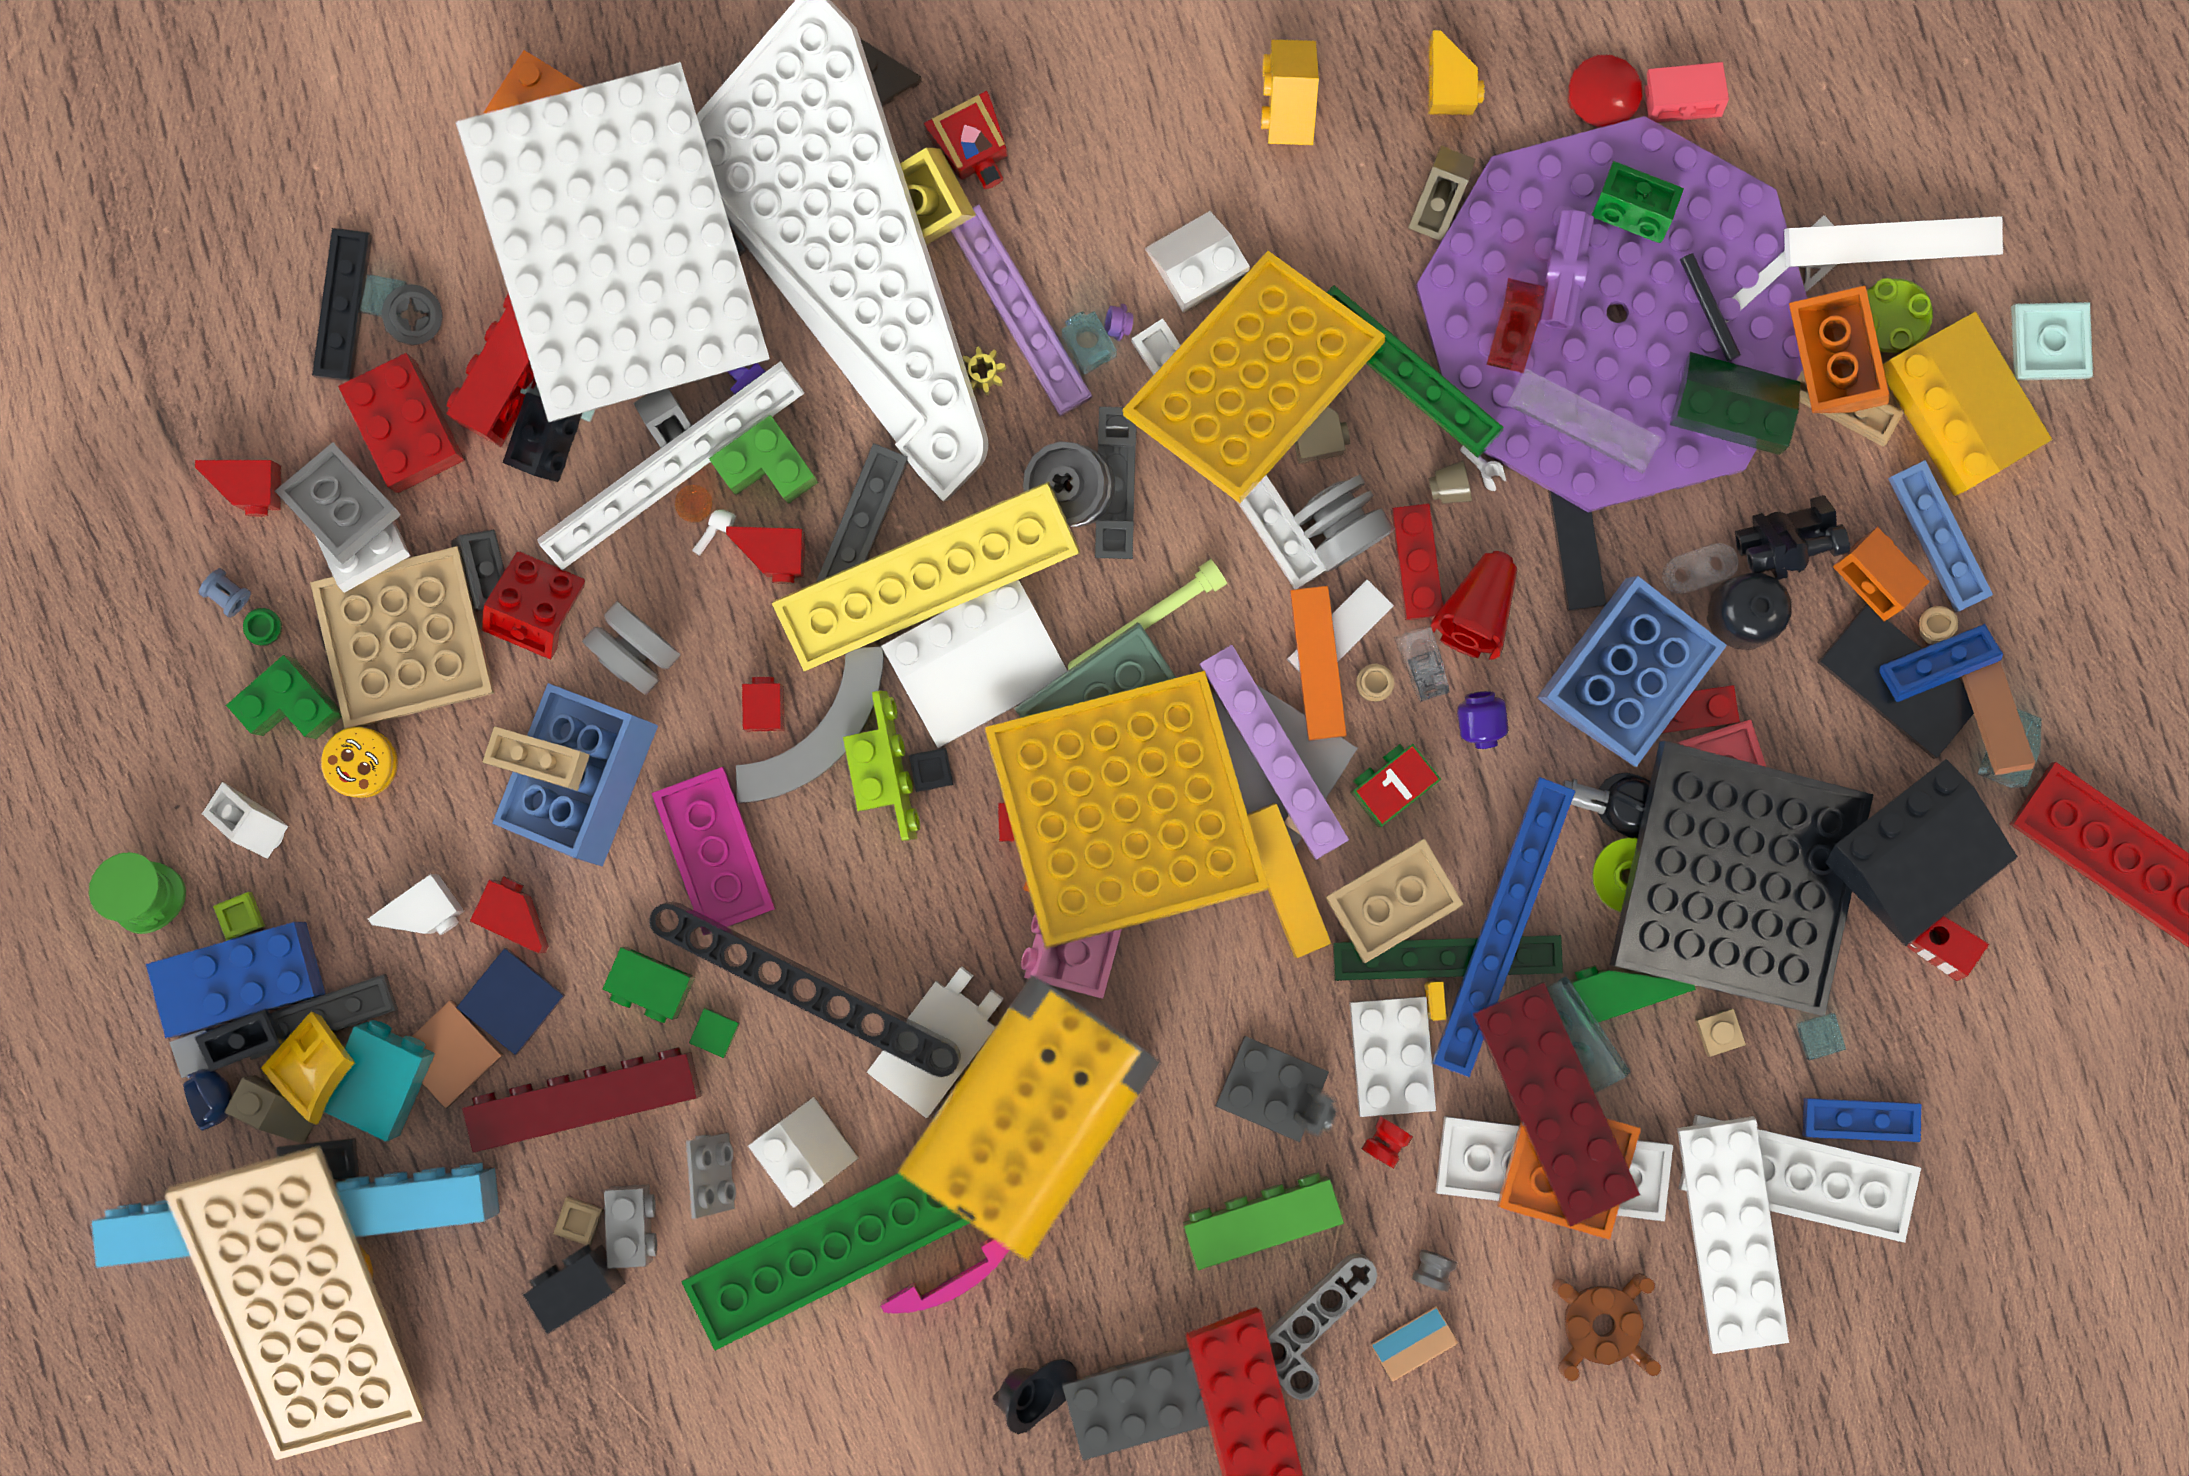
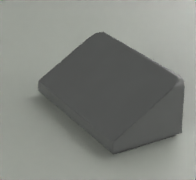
M495 530L463 534L451 541L452 547H459L473 607L476 612L484 609L486 600L505 571Z

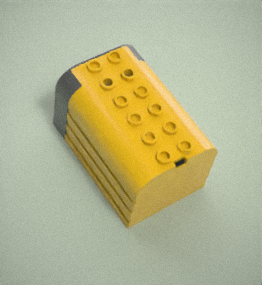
M1031 975L898 1172L1001 1244L1029 1261L1161 1063L1147 1051L1070 998Z

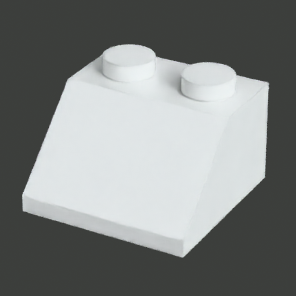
M1211 211L1146 247L1147 253L1183 313L1240 281L1250 268L1232 235Z
M815 1097L748 1145L793 1208L859 1158Z

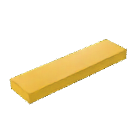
M1272 803L1247 814L1269 886L1268 892L1294 957L1299 958L1332 944L1278 805Z

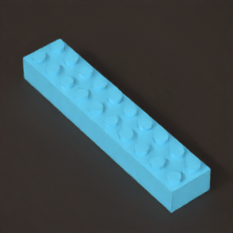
M483 1162L460 1165L458 1168H453L452 1173L447 1174L445 1167H437L413 1173V1178H408L407 1171L384 1174L382 1177L374 1178L375 1182L371 1183L369 1176L348 1178L346 1181L336 1183L337 1192L355 1237L484 1222L500 1213L495 1168L484 1169ZM168 1200L143 1205V1210L141 1203L120 1205L117 1208L104 1210L105 1217L92 1220L96 1268L191 1256Z

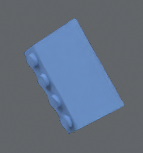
M1639 576L1629 577L1623 581L1536 698L1567 722L1637 767L1727 645Z
M548 683L527 736L590 755L578 791L512 772L492 824L576 859L603 867L658 725Z

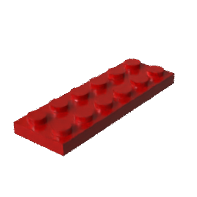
M2051 762L2010 822V825L2189 948V853L2059 763Z
M1253 1307L1185 1333L1222 1476H1303L1262 1312L1257 1307Z

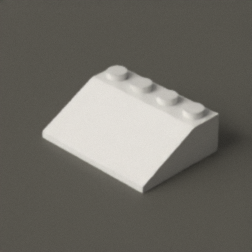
M1019 580L948 609L881 646L937 748L946 745L1021 704L1067 672Z

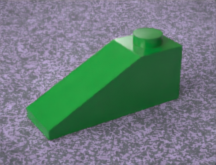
M1596 965L1574 972L1576 979L1567 981L1581 1025L1590 1026L1696 990L1695 985L1666 978L1609 970L1598 971Z

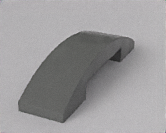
M1099 407L1098 453L1102 454L1112 467L1116 484L1114 499L1107 512L1096 520L1095 558L1133 559L1136 425L1123 416L1124 407Z

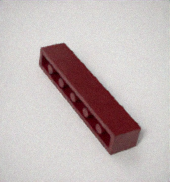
M680 1047L657 1052L659 1060L644 1063L643 1056L620 1061L622 1069L607 1072L606 1065L583 1070L585 1078L570 1081L569 1074L546 1079L548 1087L533 1090L532 1083L509 1088L510 1096L496 1099L494 1092L472 1097L473 1105L462 1108L472 1153L697 1099L702 1095L692 1052L681 1054Z

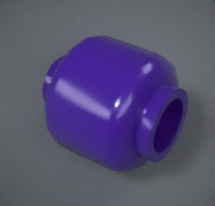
M1481 691L1470 693L1465 696V701L1459 704L1457 714L1460 736L1464 741L1475 743V748L1488 749L1496 747L1498 745L1497 740L1508 734L1509 725L1506 703L1503 699L1495 697V692Z

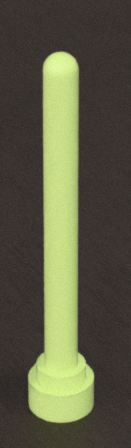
M1208 560L1198 567L1200 571L1194 574L1195 579L1073 659L1068 664V670L1137 622L1146 630L1202 591L1208 593L1213 589L1216 592L1227 585V581L1213 560Z

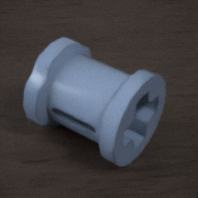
M222 568L213 571L203 581L198 591L199 595L203 598L209 597L224 609V614L229 618L236 615L246 605L251 596V591L247 588L241 589L229 580Z

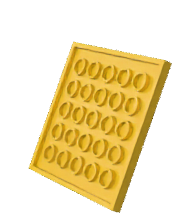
M1205 671L985 727V734L1045 949L1258 893L1269 888Z

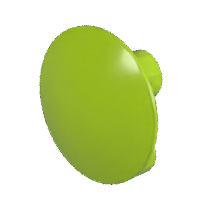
M1883 278L1867 290L1880 351L1887 353L1906 351L1924 339L1932 324L1933 308L1928 295L1920 286L1905 279Z

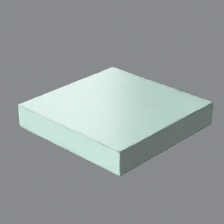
M2090 302L2014 304L2011 306L2013 364L2016 380L2089 379L2093 377Z

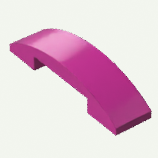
M991 1237L980 1243L981 1249L987 1258L921 1295L915 1283H912L881 1301V1308L884 1313L899 1314L921 1311L948 1302L970 1290L987 1277L1003 1260L1010 1249Z

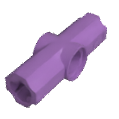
M1562 210L1560 214L1554 250L1550 252L1545 272L1544 283H1547L1539 322L1550 328L1571 329L1573 327L1579 292L1583 289L1589 265V256L1586 255L1594 216L1583 211Z

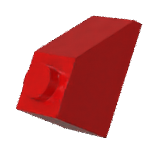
M195 460V468L233 506L245 510L246 516L264 517L268 516V510H281V498L275 492L281 486V465L272 460Z
M726 526V535L766 577H772V583L794 584L795 578H804L806 533L802 528Z
M505 876L502 877L501 881L489 880L470 922L536 953H546L549 945L532 897L522 892L524 885Z

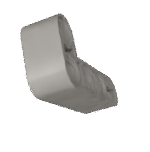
M1354 1253L1345 1257L1266 1331L1269 1343L1278 1342L1285 1347L1283 1356L1278 1360H1274L1280 1385L1295 1399H1309L1315 1395L1319 1387L1318 1375L1302 1353L1376 1283L1377 1270L1371 1260L1363 1254ZM1356 1264L1359 1268H1362L1366 1265L1363 1270L1366 1277L1363 1280L1357 1277L1353 1278L1347 1284L1352 1292L1347 1294L1343 1286L1336 1280L1341 1277L1346 1283L1353 1276L1350 1270L1352 1266ZM1333 1289L1340 1292V1302L1335 1307L1326 1308L1321 1305L1320 1299L1325 1291ZM1299 1316H1308L1312 1319V1328L1306 1334H1297L1292 1329L1294 1320ZM1297 1371H1307L1311 1375L1310 1383L1304 1388L1298 1389L1290 1384L1292 1375Z

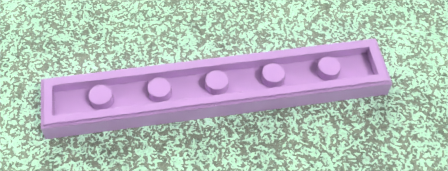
M978 204L973 207L976 216L951 230V233L1061 417L1092 399V395Z

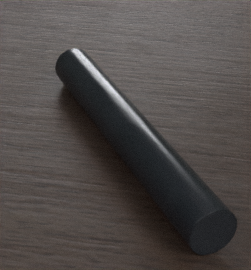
M1694 253L1684 256L1680 259V262L1726 361L1729 362L1740 357L1739 349Z

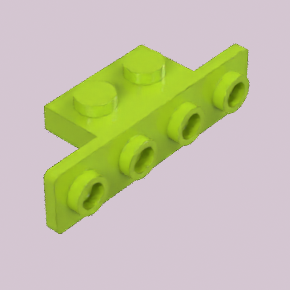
M879 690L872 692L879 729L843 737L857 810L866 811L894 804L901 840L917 839L916 831L920 830V819L916 808H911L909 793L913 792V785L909 772L904 771L901 758L905 756V745L901 734H896L894 719L898 718L897 706L894 698L889 697L887 691Z

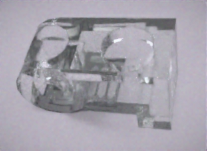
M1425 626L1395 636L1396 645L1401 652L1412 687L1420 703L1449 693V685L1444 672L1445 667L1432 627Z

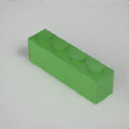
M1319 1172L1298 1178L1299 1185L1284 1189L1283 1184L1261 1190L1263 1197L1248 1201L1247 1196H1241L1226 1201V1208L1216 1212H1211L1210 1207L1189 1213L1190 1220L1184 1221L1183 1225L1197 1269L1201 1270L1344 1224L1328 1176L1321 1178Z

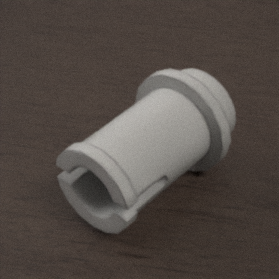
M1574 778L1572 781L1564 780L1562 786L1575 790L1571 805L1604 814L1606 809L1604 804L1608 803L1609 791L1578 784L1577 779Z

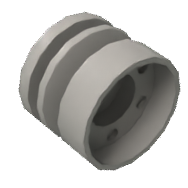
M1357 475L1349 480L1339 481L1311 498L1306 506L1294 516L1298 526L1315 519L1316 524L1304 532L1306 539L1321 533L1327 538L1315 550L1327 572L1353 559L1395 530L1382 508L1367 514L1362 510V507L1374 496L1371 491L1356 498L1353 496V493L1366 483L1361 475Z

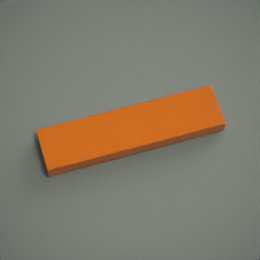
M1328 586L1290 590L1308 741L1345 737L1347 734Z

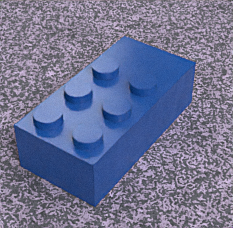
M292 922L146 964L165 1038L182 1036L235 1021L263 1009L270 1011L326 994L306 922Z

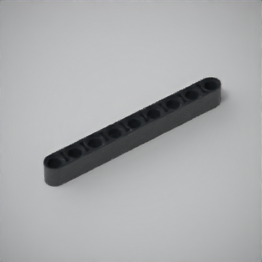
M674 901L666 902L655 907L651 912L649 918L650 927L659 937L933 1076L947 1077L959 1065L961 1058L960 1050L951 1040L681 903ZM665 909L674 911L678 916V925L674 930L666 929L661 923L660 917ZM698 927H706L711 931L713 940L709 947H702L695 941L694 934ZM732 944H739L745 948L747 958L744 964H735L730 960L728 951ZM772 961L779 965L781 977L778 981L772 982L764 977L762 968L765 962ZM800 979H808L813 982L816 990L813 998L805 999L797 993L796 985ZM841 996L848 1000L850 1010L847 1015L838 1016L832 1012L830 1002L833 997ZM874 1013L882 1017L884 1021L883 1031L880 1033L869 1032L864 1025L866 1015ZM903 1031L913 1032L918 1038V1047L909 1051L903 1049L898 1042L899 1034ZM940 1048L947 1049L953 1056L952 1064L945 1068L938 1067L932 1060V1054L935 1050Z

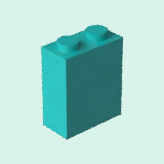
M370 1020V1022L354 1026L345 1050L355 1063L335 1088L324 1112L388 1142L401 1135L435 1053L425 1049L426 1044L423 1041L411 1036H404L402 1038L391 1033L392 1028L389 1025L377 1020Z

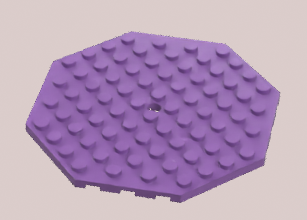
M1646 116L1492 156L1416 285L1440 374L1504 427L1502 433L1483 453L1586 512L1653 496L1672 489L1695 485L1725 475L1729 476L1743 472L1757 449L1669 425L1689 353L1693 352L1726 361L1680 259L1694 253L1724 320L1728 321L1726 324L1741 354L1740 357L1729 362L1797 380L1803 368L1789 303L1807 299L1799 267H1788L1741 311L1739 302L1733 298L1741 289L1755 286L1759 280V273L1785 251L1784 229H1787L1776 189ZM1613 161L1684 188L1673 221L1661 243L1643 238L1594 218L1591 239L1586 255L1589 256V265L1583 289L1579 292L1573 327L1571 329H1555L1539 323L1547 283H1544L1545 272L1550 252L1554 250L1560 214L1562 210H1578L1592 216L1593 209L1598 201ZM1622 304L1627 314L1626 320L1621 323L1612 322L1607 316V308L1610 305Z

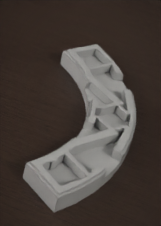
M882 647L858 648L845 654L843 678L833 705L816 729L803 741L788 751L765 761L736 765L738 804L763 801L796 790L818 778L844 756L846 751L843 737L862 732L874 707L872 692L880 690L884 667V650Z

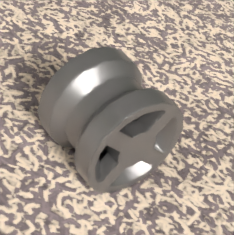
M1421 1249L1419 1255L1421 1264L1419 1269L1414 1271L1412 1280L1448 1292L1450 1287L1448 1278L1450 1272L1456 1269L1458 1262Z

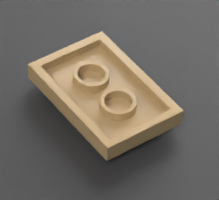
M1422 839L1325 897L1364 963L1464 905L1425 839Z

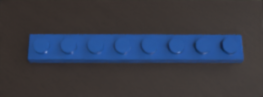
M1541 777L1537 778L1432 1064L1470 1078L1484 1040L1472 1013L1498 1002L1575 790Z

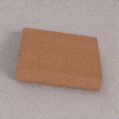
M449 1000L411 1036L423 1041L426 1044L425 1049L435 1053L422 1084L444 1108L451 1106L503 1056L500 1050L471 1019L456 1008L457 1004L453 1000Z

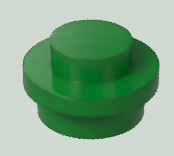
M267 608L252 610L243 622L244 635L251 643L259 646H267L274 643L282 631L280 617L274 611Z

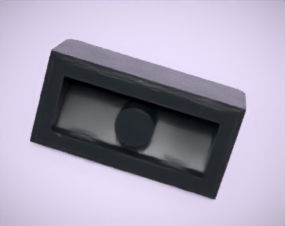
M267 1009L260 1010L194 1037L210 1072L278 1046L287 1039L283 1030Z

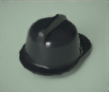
M1628 772L1615 774L1606 779L1599 788V790L1609 791L1608 803L1604 804L1606 806L1603 815L1598 813L1603 823L1629 838L1638 839L1650 780Z
M1057 1359L1045 1364L1038 1370L1019 1368L1009 1373L1000 1389L992 1398L994 1404L1006 1415V1425L1009 1430L1016 1434L1026 1433L1040 1420L1059 1408L1066 1401L1062 1383L1077 1379V1370L1072 1362L1065 1359Z

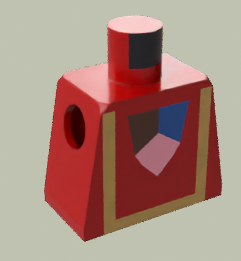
M987 91L924 122L927 137L937 149L942 150L950 167L961 180L976 173L984 190L990 189L1004 180L996 163L1007 157V149L990 95Z

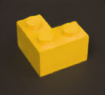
M1271 39L1270 54H1263V95L1269 96V106H1262L1261 129H1268V144L1313 145L1319 82L1316 41Z

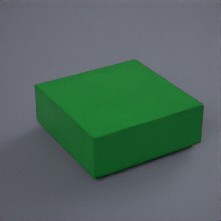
M704 1008L689 1044L725 1058L740 1022Z

